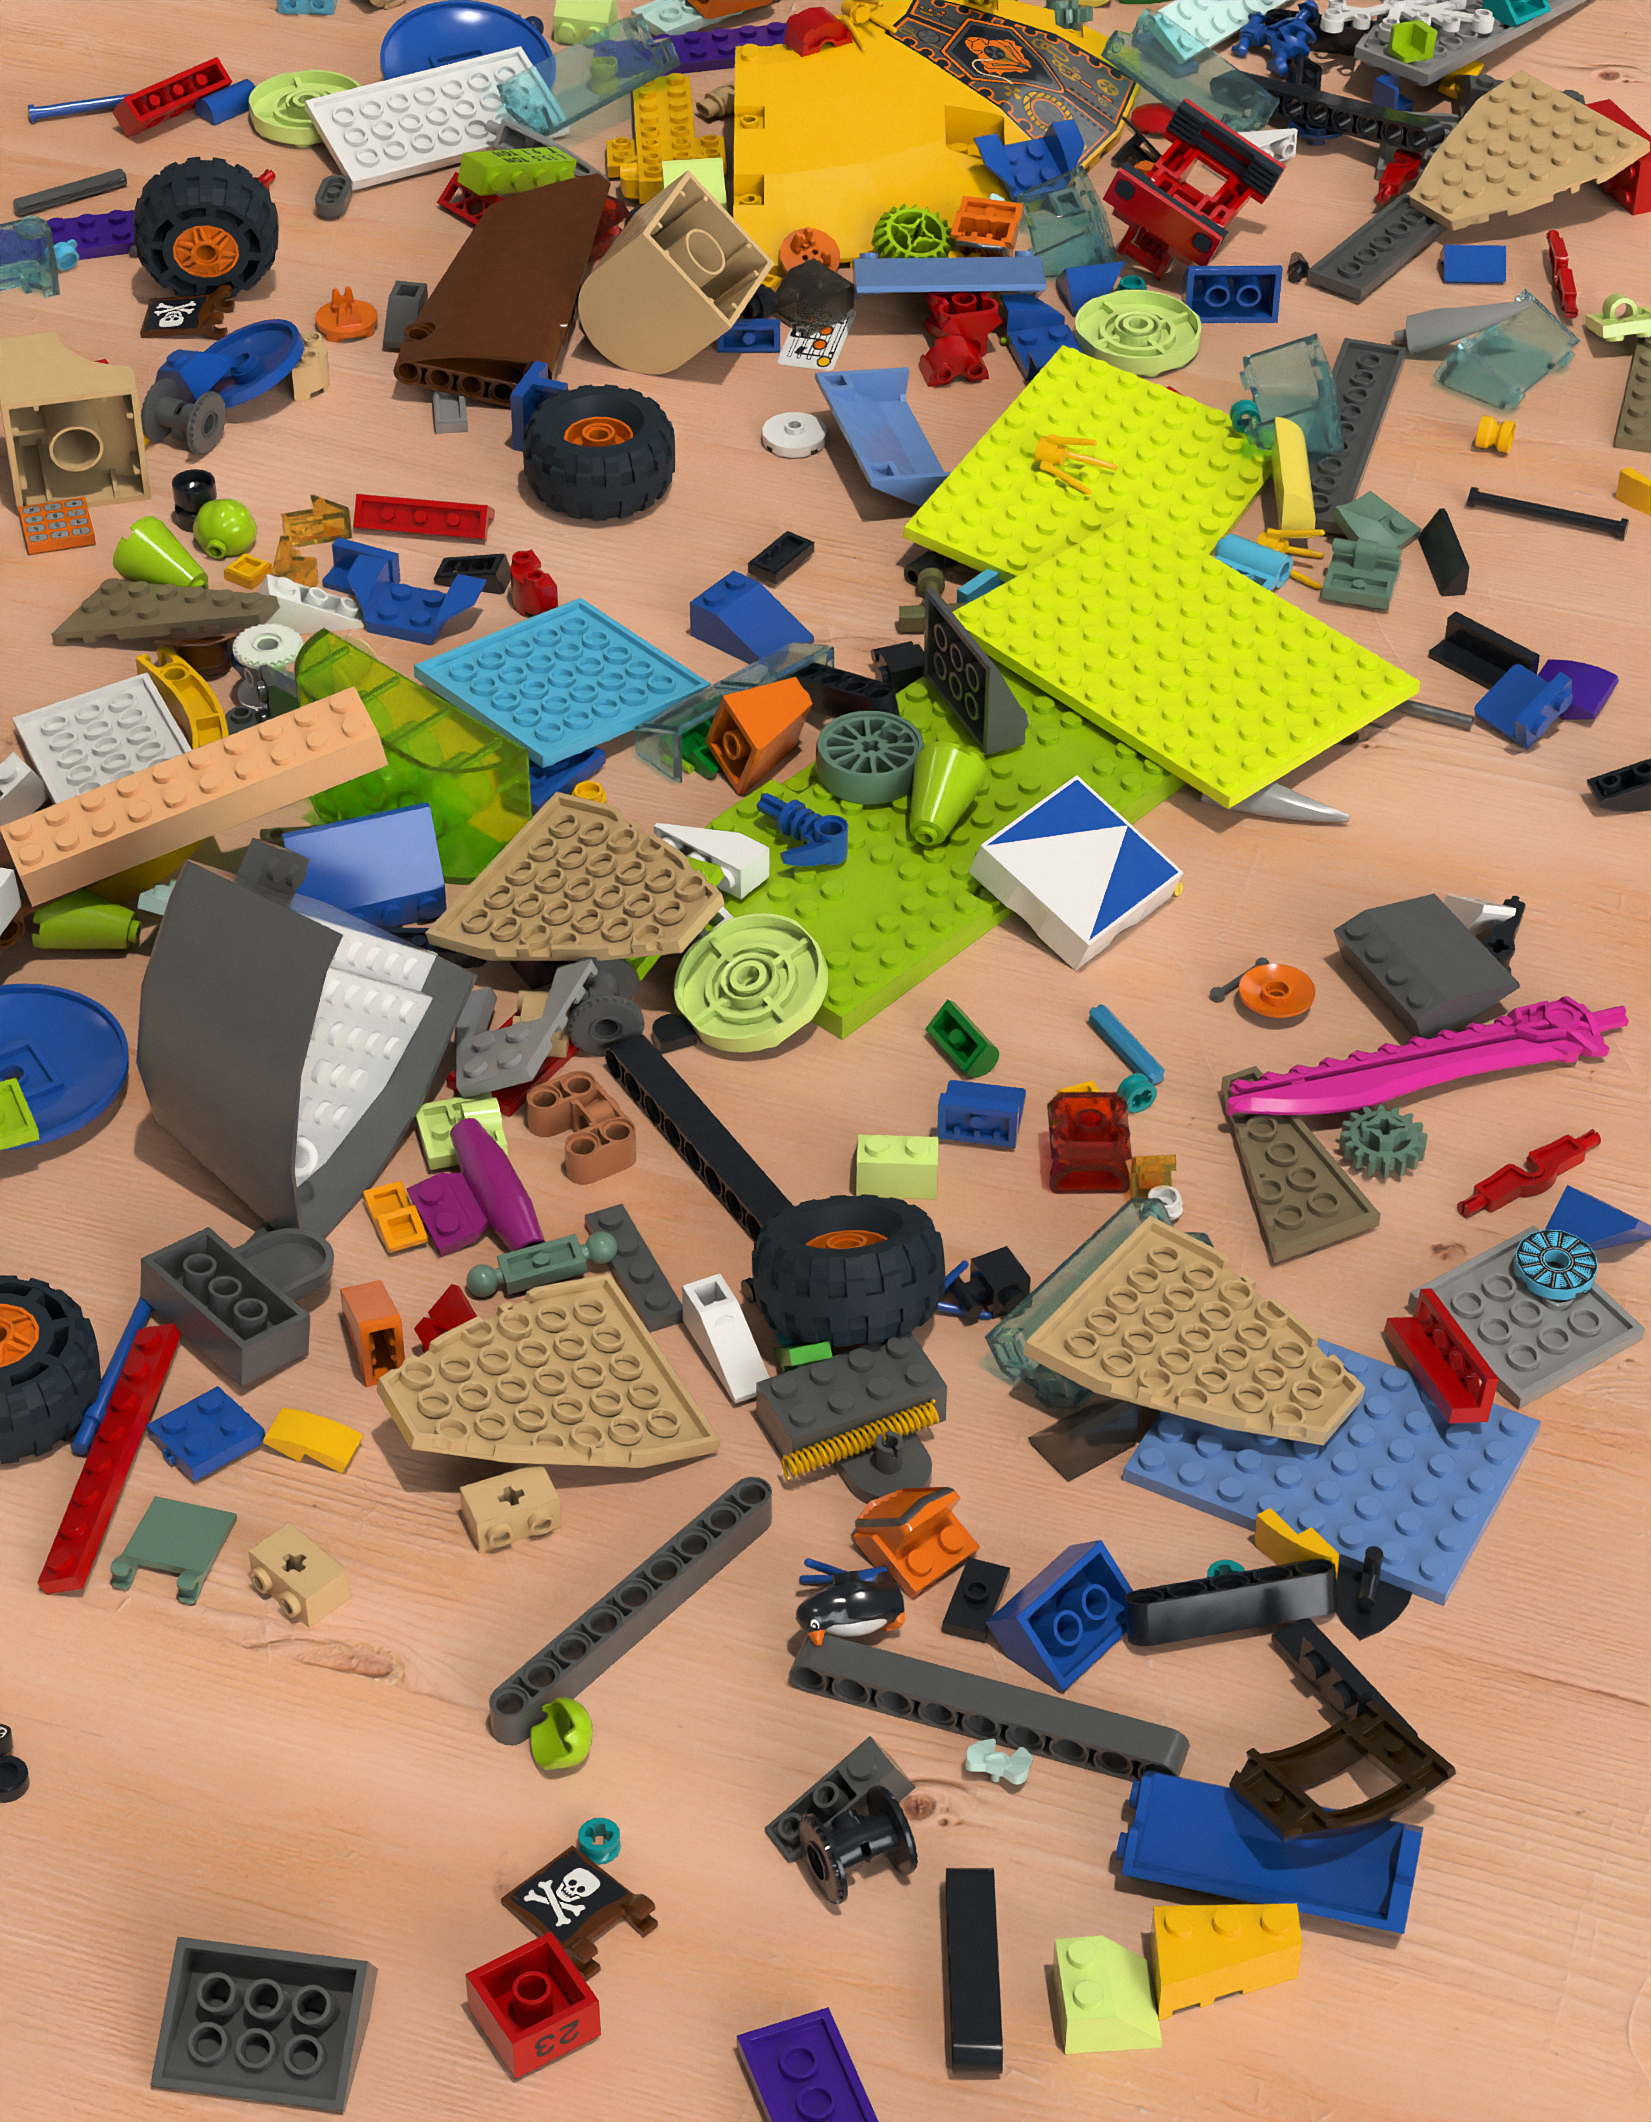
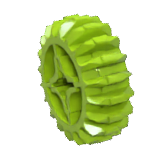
M904 203L900 209L893 206L889 213H883L875 225L872 237L874 253H878L879 259L948 258L949 251L954 250L955 242L950 236L952 229L948 228V220H939V212L932 214L929 212L928 207L924 210L918 209L917 204L912 208H908Z

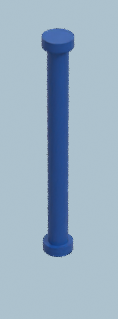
M133 93L34 107V104L27 105L29 119L31 123H34L40 118L116 108L124 97Z

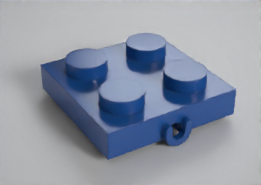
M219 1386L146 1425L149 1439L162 1450L166 1463L169 1466L176 1464L194 1482L261 1445L265 1437L264 1428Z

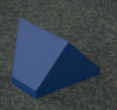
M1125 261L1066 268L1056 278V286L1073 317H1076L1079 309L1089 300L1111 292Z

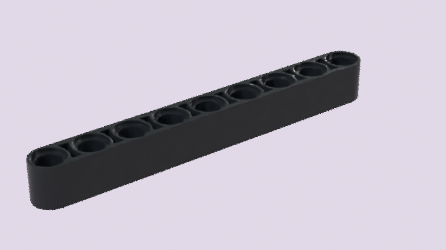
M1232 70L1218 76L1210 84L1212 97L1220 103L1292 120L1293 122L1307 124L1414 153H1422L1441 144L1445 137L1443 125L1432 118L1240 70Z
M640 1034L606 1048L605 1060L613 1077L754 1242L757 1241L761 1227L769 1219H773L778 1212L787 1207H794L647 1037Z

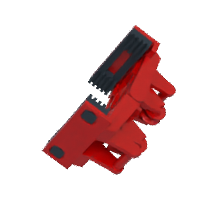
M1187 98L1177 107L1162 135L1172 145L1154 164L1153 168L1144 174L1125 162L1118 169L1103 197L1105 202L1114 207L1112 215L1129 226L1117 252L1121 255L1125 253L1155 274L1154 278L1159 281L1168 270L1174 258L1186 266H1192L1193 263L1199 266H1208L1228 234V231L1225 230L1251 198L1263 204L1270 196L1286 168L1284 164ZM1197 160L1227 179L1213 197L1207 194L1204 195L1185 182ZM1139 228L1140 231L1134 243L1137 244L1140 248L1131 243Z

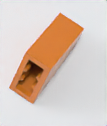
M381 1280L340 1289L343 1319L366 1387L378 1385L380 1377L392 1369L401 1367L405 1360L402 1320Z

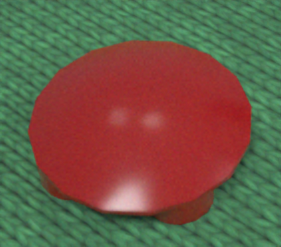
M1162 102L1143 104L1132 112L1131 120L1134 123L1133 126L1141 134L1150 132L1163 135L1178 106Z

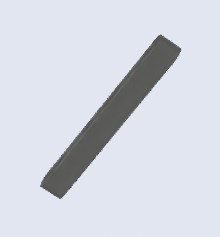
M752 1476L736 1482L496 1688L489 1699L491 1731L496 1741L511 1746L526 1741L530 1737L531 1728L542 1723L547 1718V1712L542 1711V1706L550 1704L558 1697L574 1699L768 1530L772 1523V1489L770 1484L760 1477Z
M824 1634L822 1645L814 1646L809 1635H806L789 1672L791 1682L797 1688L807 1693L978 1740L995 1739L996 1745L1014 1750L1024 1747L1032 1755L1130 1782L1134 1780L1142 1781V1776L1147 1770L1179 1777L1190 1748L1189 1740L1185 1735L1166 1726Z

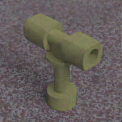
M926 568L918 574L917 584L920 594L926 597V589L931 587L938 595L943 593L945 580L943 573L939 569ZM925 599L922 600L920 605L899 606L900 632L924 631ZM949 603L946 605L953 612L968 603Z

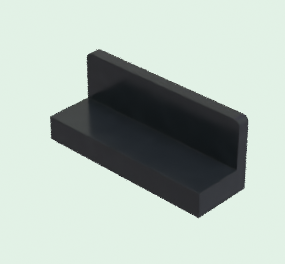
M1456 611L1447 618L1445 640L1430 649L1428 657L1490 690L1516 664L1524 666L1537 675L1540 655Z

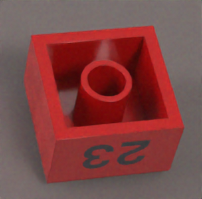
M551 1931L465 1974L468 2008L515 2079L601 2035L599 2000Z

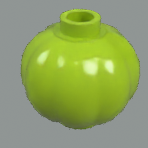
M216 499L205 503L200 508L194 520L193 534L201 548L209 556L221 559L224 556H238L246 552L255 540L257 526L249 510L239 501L234 499Z

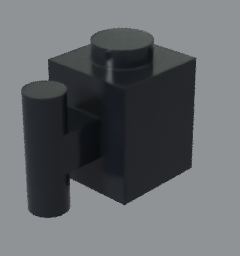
M912 641L871 650L873 662H879V667L875 669L876 680L893 685L896 694L924 676V651L919 644L914 645Z
M1008 1246L972 1258L970 1281L964 1283L959 1276L947 1288L969 1318H975L981 1314L983 1308L979 1304L980 1302L986 1311L992 1314L991 1318L996 1319L1029 1307L1031 1277Z

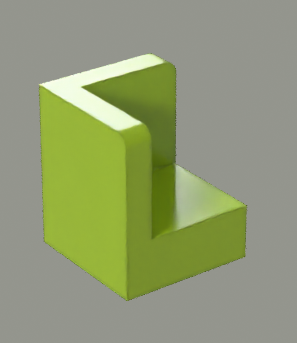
M1421 19L1393 24L1391 26L1387 52L1403 63L1433 58L1437 31Z

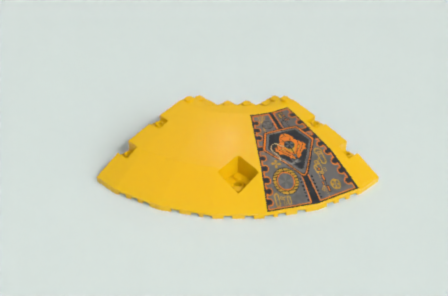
M882 0V6L869 4L870 11L894 26L897 32L892 33L870 19L864 23H853L867 47L866 51L861 50L853 35V43L834 47L829 42H826L820 48V52L801 57L785 44H775L773 46L745 44L743 46H736L733 219L775 263L768 274L777 277H789L784 272L779 261L780 247L783 240L790 233L808 226L811 229L827 233L835 240L840 250V263L849 262V267L853 268V259H859L860 253H874L872 237L875 225L883 213H889L893 206L900 209L904 203L908 208H912L915 204H917L918 209L922 210L928 207L929 212L932 214L939 212V220H948V228L952 229L956 211L960 209L963 196L988 199L994 193L1005 201L1011 202L999 178L984 165L974 138L998 134L1002 145L1042 138L1051 123L1074 119L1085 146L1066 187L1072 182L1078 183L1081 180V173L1084 170L1089 172L1100 162V155L1102 153L1108 154L1122 137L1125 124L1122 117L1124 116L1129 120L1130 110L1134 108L1136 96L1141 92L1142 80L1138 52L1083 24L1082 31L1064 29L1056 25L1054 10L1015 0ZM843 15L834 16L841 21ZM1044 198L1020 202L1023 203V215L1025 216L1041 207V200Z

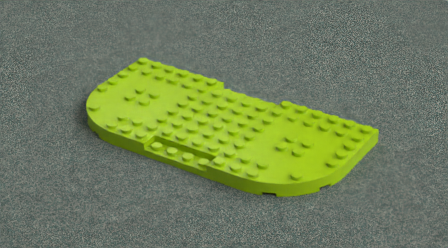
M988 655L1021 708L1027 713L1029 726L1025 731L1024 745L986 755L924 676L896 694L900 716L911 722L919 730L924 745L935 741L959 744V751L970 755L971 751L980 757L986 767L987 775L984 785L942 843L924 845L919 843L911 834L912 792L901 799L883 804L849 802L836 797L824 788L818 778L816 760L782 784L771 779L721 813L704 829L741 833L769 847V877L742 899L716 887L722 894L725 903L723 907L734 918L756 913L782 915L797 921L819 944L827 964L828 987L822 1005L811 1022L843 1040L1014 913L1013 910L1006 907L968 872L980 846L1076 775L1131 825L1187 783ZM768 793L785 803L799 800L805 804L806 808L813 810L817 814L822 816L836 815L844 818L848 823V855L846 860L836 865L793 866L783 864L780 858L781 852L805 844L794 839L791 835L785 836L777 829V821L758 811L757 803L760 801L761 796ZM710 920L704 929L709 932L720 922L715 923L713 920Z

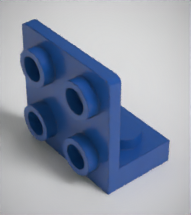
M950 1080L946 1093H940L937 1137L939 1139L1016 1148L1026 1099V1090L1024 1088Z

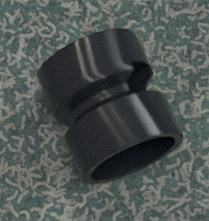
M199 469L180 472L172 480L177 526L187 532H193L194 520L200 508L205 503L217 498L214 476L210 472Z

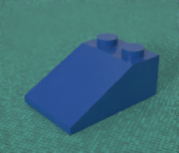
M734 570L690 602V636L770 674L768 664L773 659L787 655L797 656L814 643V636L761 583Z

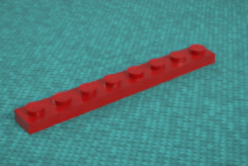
M174 1323L149 1326L144 1329H138L107 1406L106 1415L99 1426L37 1582L45 1594L82 1589L85 1585L179 1342L181 1333Z

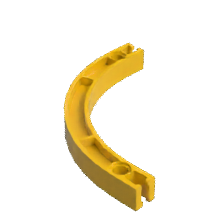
M162 645L157 648L159 667L150 663L151 659L147 654L135 658L137 674L140 675L146 672L149 674L170 713L186 732L192 745V750L229 736L224 711L213 690L201 675L168 646ZM206 838L104 878L85 888L117 904L125 902L172 873L198 849Z

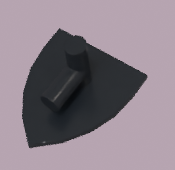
M1123 116L1122 120L1134 136L1112 159L1119 166L1130 156L1138 163L1144 160L1154 162L1139 147L1141 144L1159 159L1162 155Z
M1376 1546L1366 1549L1363 1572L1338 1563V1609L1335 1613L1342 1624L1359 1641L1381 1632L1397 1620L1408 1606L1412 1596V1592L1380 1580L1383 1551Z

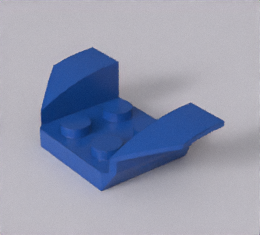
M1074 119L1051 123L1042 138L1002 145L998 134L974 138L984 165L999 178L1010 201L1015 203L1048 197V192L1066 187L1085 146Z
M1030 294L1000 295V299L1007 310V344L1026 381L1033 380L1062 345L1077 349L1083 353L1070 327L1064 324L1065 316Z
M363 554L358 555L347 574L348 582L362 609V616L368 633L430 646L448 619L475 605L487 583L486 579L457 574L447 594L437 590H427L407 584L393 583L389 579L388 559Z

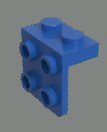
M1520 664L1513 665L1475 705L1474 713L1478 718L1525 749H1528L1572 703V679L1559 672L1549 683Z

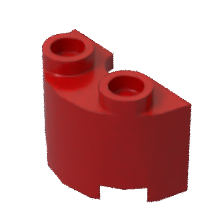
M824 7L808 8L799 14L791 15L786 22L787 30L784 42L801 57L820 52V48L826 42H829L834 47L853 43L851 32Z
M949 335L939 338L935 341L936 345L929 349L926 355L922 353L918 367L928 387L950 384L953 377L957 375L965 376L968 382L989 379L987 367L977 347L967 342L962 336Z
M532 549L515 552L512 555L510 567L512 603L514 609L524 617L526 612L539 615L558 607L557 585L549 573H544L538 569L541 568V562Z

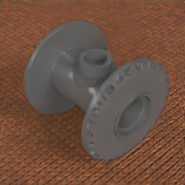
M162 378L151 386L147 396H145L141 409L143 434L147 439L153 442H160L171 432L175 440L187 441L190 451L196 455L208 454L209 451L211 452L216 447L226 423V408L221 395L208 391L202 394L195 404H187V402L181 400L177 383L172 379Z
M585 957L578 959L577 962L591 959L598 972L595 977L588 976L583 984L586 992L580 1002L575 1004V1009L569 1017L567 1024L568 1035L573 1044L581 1051H585L587 1054H594V1056H605L606 1048L643 1033L644 1017L642 1011L631 1001L638 989V977L634 967L626 959L597 961V957Z

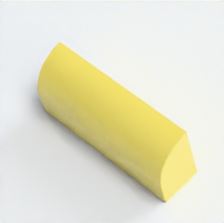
M1275 417L1271 465L1279 530H1315L1316 517L1304 433L1294 422L1285 418ZM1313 536V537H1289V538H1314V536Z

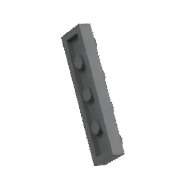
M623 1204L586 1214L585 1227L590 1235L598 1231H605L616 1239L618 1245L617 1254L606 1264L649 1333L682 1323L683 1306Z

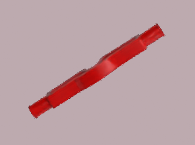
M1397 149L1394 153L1393 163L1387 164L1384 174L1379 180V193L1376 196L1378 203L1382 204L1383 202V204H1386L1391 195L1398 196L1405 184L1419 175L1421 159L1426 151L1414 153Z
M1550 230L1546 234V238L1549 244L1548 258L1552 270L1553 288L1555 293L1558 294L1561 310H1565L1567 318L1573 319L1578 316L1579 310L1576 305L1577 291L1572 269L1568 268L1569 256L1564 239L1559 237V232L1557 230Z
M1591 1129L1576 1139L1568 1134L1550 1144L1530 1151L1526 1158V1166L1532 1173L1526 1172L1514 1164L1505 1165L1492 1176L1476 1184L1473 1196L1457 1204L1458 1212L1464 1218L1469 1217L1482 1208L1491 1213L1519 1197H1531L1547 1191L1554 1185L1557 1176L1584 1162L1586 1151L1601 1143L1599 1133H1595V1130Z

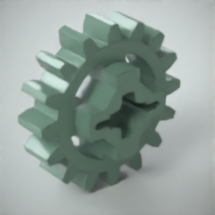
M1046 0V6L1043 7L1054 10L1056 25L1064 29L1076 30L1079 29L1080 22L1093 21V6L1078 5V0Z
M1378 1105L1377 1111L1372 1112L1366 1106L1362 1109V1115L1352 1112L1350 1113L1349 1121H1343L1339 1148L1344 1149V1160L1354 1159V1169L1361 1168L1362 1166L1367 1167V1175L1371 1176L1375 1171H1381L1382 1176L1388 1178L1389 1171H1395L1399 1176H1403L1405 1167L1415 1170L1417 1169V1162L1424 1160L1427 1133H1423L1422 1122L1412 1123V1113L1404 1116L1399 1115V1107H1394L1390 1112L1386 1111L1383 1105Z

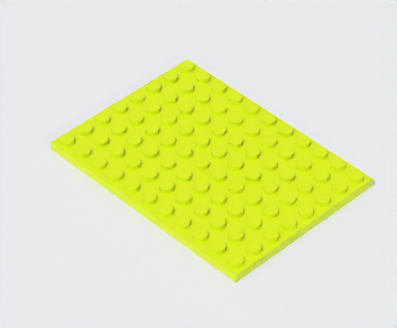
M1062 345L904 526L902 537L980 572L986 569L999 572V580L1008 582L1138 511L1213 556L1218 541L1233 531L1273 479L1271 465L1273 433L1259 427L1250 433L1237 432L1232 426L1230 415L1225 414L1222 410L1206 406L1191 397L1180 395L1166 389L1162 385L1142 379L1134 373L1123 371L1103 360H1097L1079 352L1077 349ZM1049 434L1060 437L1094 439L1097 441L1096 446L1063 445L1068 447V451L1114 463L1118 467L1116 470H1110L1068 458L1065 459L1062 466H1055L1092 491L1090 495H1086L1052 473L1040 470L1041 463L1036 462L1034 459L1035 450L1042 436L1048 437Z
M1138 511L952 612L987 655L1227 809L1240 803L1419 693V680Z

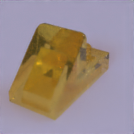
M310 495L311 509L281 514L283 539L286 549L333 542L338 537L352 539L349 507L319 496Z
M280 536L271 575L286 577L294 583L310 588L316 587L319 583L316 558L301 556V551L295 550L294 536Z
M1176 1154L1134 1156L1125 1159L1131 1199L1134 1205H1144L1150 1190L1156 1186L1167 1185L1172 1187L1171 1172L1177 1171Z

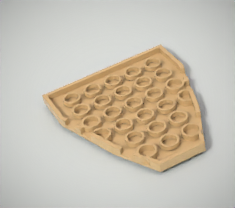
M1521 70L1480 97L1431 157L1410 195V206L1451 231L1466 228L1471 224L1488 222L1490 214L1505 210L1507 216L1515 215L1554 201L1553 194L1560 191H1569L1573 194L1580 191V184L1595 179V182L1600 184L1609 180L1650 152V141Z
M556 792L425 934L431 945L488 961H578V959L585 957H597V961L676 954L682 953L725 903L721 892L713 884L707 882L706 876L700 870L695 871L690 866L688 858L681 851L656 834L649 836L644 833L640 823L635 820L628 822L623 818L621 810L615 806Z
M1149 1216L1025 1342L1023 1355L1098 1394L1226 1429L1324 1445L1362 1401L1365 1392L1363 1384L1354 1375L1345 1370L1344 1364L1335 1354L1327 1357L1317 1346L1319 1337L1308 1325L1275 1297L1268 1300L1254 1290L1256 1281L1248 1274L1240 1278L1228 1268L1230 1259L1226 1255L1152 1216Z
M610 1273L535 1287L526 1292L525 1300L515 1305L508 1301L499 1305L496 1315L486 1320L477 1316L441 1334L430 1342L429 1350L420 1357L414 1354L403 1361L401 1367L392 1369L380 1377L376 1390L409 1447L413 1450L507 1463L644 1468L716 1453L721 1441Z

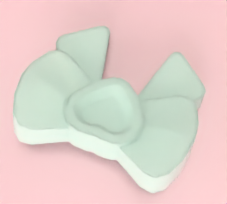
M995 1739L977 1741L976 1744L968 1747L965 1758L966 1770L990 1773L991 1781L999 1782L1000 1776L1013 1784H1021L1027 1780L1033 1756L1024 1747H1019L1011 1757L1004 1752H995Z

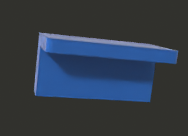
M1444 245L1440 252V264H1444V282L1504 283L1506 281V245Z
M338 537L332 544L334 567L322 579V586L355 596L348 582L347 574L359 554L388 559L390 582L399 584L401 581L399 554Z

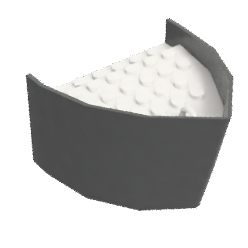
M252 838L237 874L189 859L185 860L169 897L141 985L136 1064L154 1118L160 1127L272 1229H304L326 1239L363 1198V1191L371 1189L423 1104L478 975L337 907L297 894V888L305 880L306 868L310 859L292 850Z

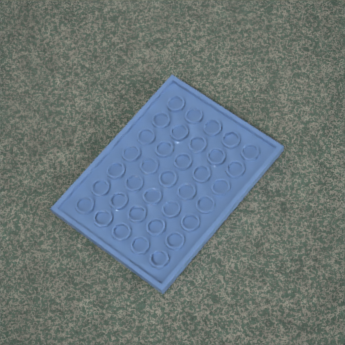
M1319 1339L1317 1346L1327 1357L1335 1354L1344 1364L1345 1370L1354 1375L1365 1387L1362 1401L1324 1445L1226 1429L1160 1411L1124 1467L1123 1481L1255 1532L1256 1515L1271 1508L1297 1534L1312 1527L1339 1553V1564L1359 1572H1363L1366 1549L1371 1546L1379 1547L1383 1551L1380 1580L1444 1606L1536 1439L1541 1421L1493 1403L1488 1422L1448 1423L1413 1373Z

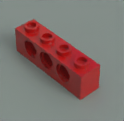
M215 57L124 97L112 113L127 138L194 109L198 99L230 86L233 81L219 58Z

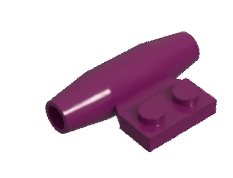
M468 1118L458 1122L450 1131L451 1141L461 1173L441 1172L406 1188L412 1204L416 1206L420 1219L441 1258L478 1241V1237L489 1225L511 1252L545 1242L533 1202L503 1149L475 1118Z

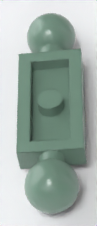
M598 1231L591 1234L586 1243L582 1245L579 1244L576 1234L501 1254L497 1256L499 1268L494 1269L485 1264L474 1266L467 1274L466 1284L469 1291L475 1296L487 1297L492 1295L497 1290L498 1285L505 1283L508 1294L577 1276L588 1272L586 1260L590 1259L598 1264L610 1262L617 1254V1241L610 1233Z

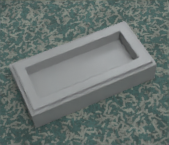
M432 390L436 434L468 432L465 397Z

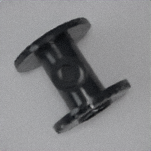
M874 1786L868 1790L867 1804L869 1816L858 1815L856 1810L845 1811L831 1821L833 1830L829 1833L822 1822L813 1814L804 1815L798 1822L799 1842L805 1862L817 1887L830 1903L841 1904L847 1900L848 1887L845 1874L861 1868L864 1860L870 1864L887 1857L893 1867L904 1876L913 1873L917 1868V1848L908 1820L894 1795L884 1786Z

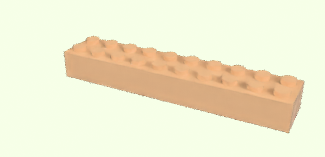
M353 686L2 825L0 830L32 907L387 766L388 762L379 734Z

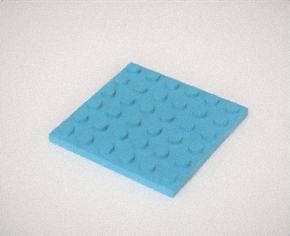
M582 598L414 665V677L542 768L552 766L561 760L575 754H580L591 747L610 741L619 735L638 729L647 723L666 717L675 711L694 705L696 702L711 696V684Z

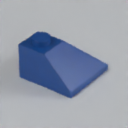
M179 349L168 355L167 361L157 371L155 382L162 378L172 379L179 387L181 400L196 402L202 394L208 392L236 363V360L232 356Z
M1569 1185L1565 1188L1545 1228L1547 1230H1562L1576 1235L1589 1244L1593 1251L1651 1238V1225Z

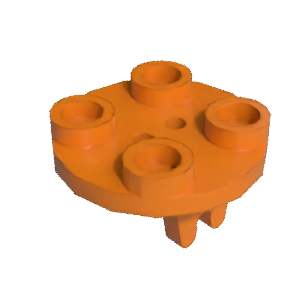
M809 226L790 233L783 240L779 250V261L784 272L795 280L799 286L804 288L828 281L836 274L840 265V250L835 240L827 233L811 229Z
M347 286L345 287L344 295H340L337 288L332 290L331 302L320 307L316 313L315 321L316 327L325 334L326 340L339 342L344 338L358 336L368 338L375 334V326L378 324V314L373 305L365 301L355 300L351 288Z

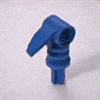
M768 793L761 796L760 801L757 803L758 811L776 820L777 829L785 836L791 835L794 839L805 844L781 852L780 858L783 864L793 866L836 865L846 860L848 855V823L844 818L836 815L822 816L806 808L805 804L799 800L785 803Z

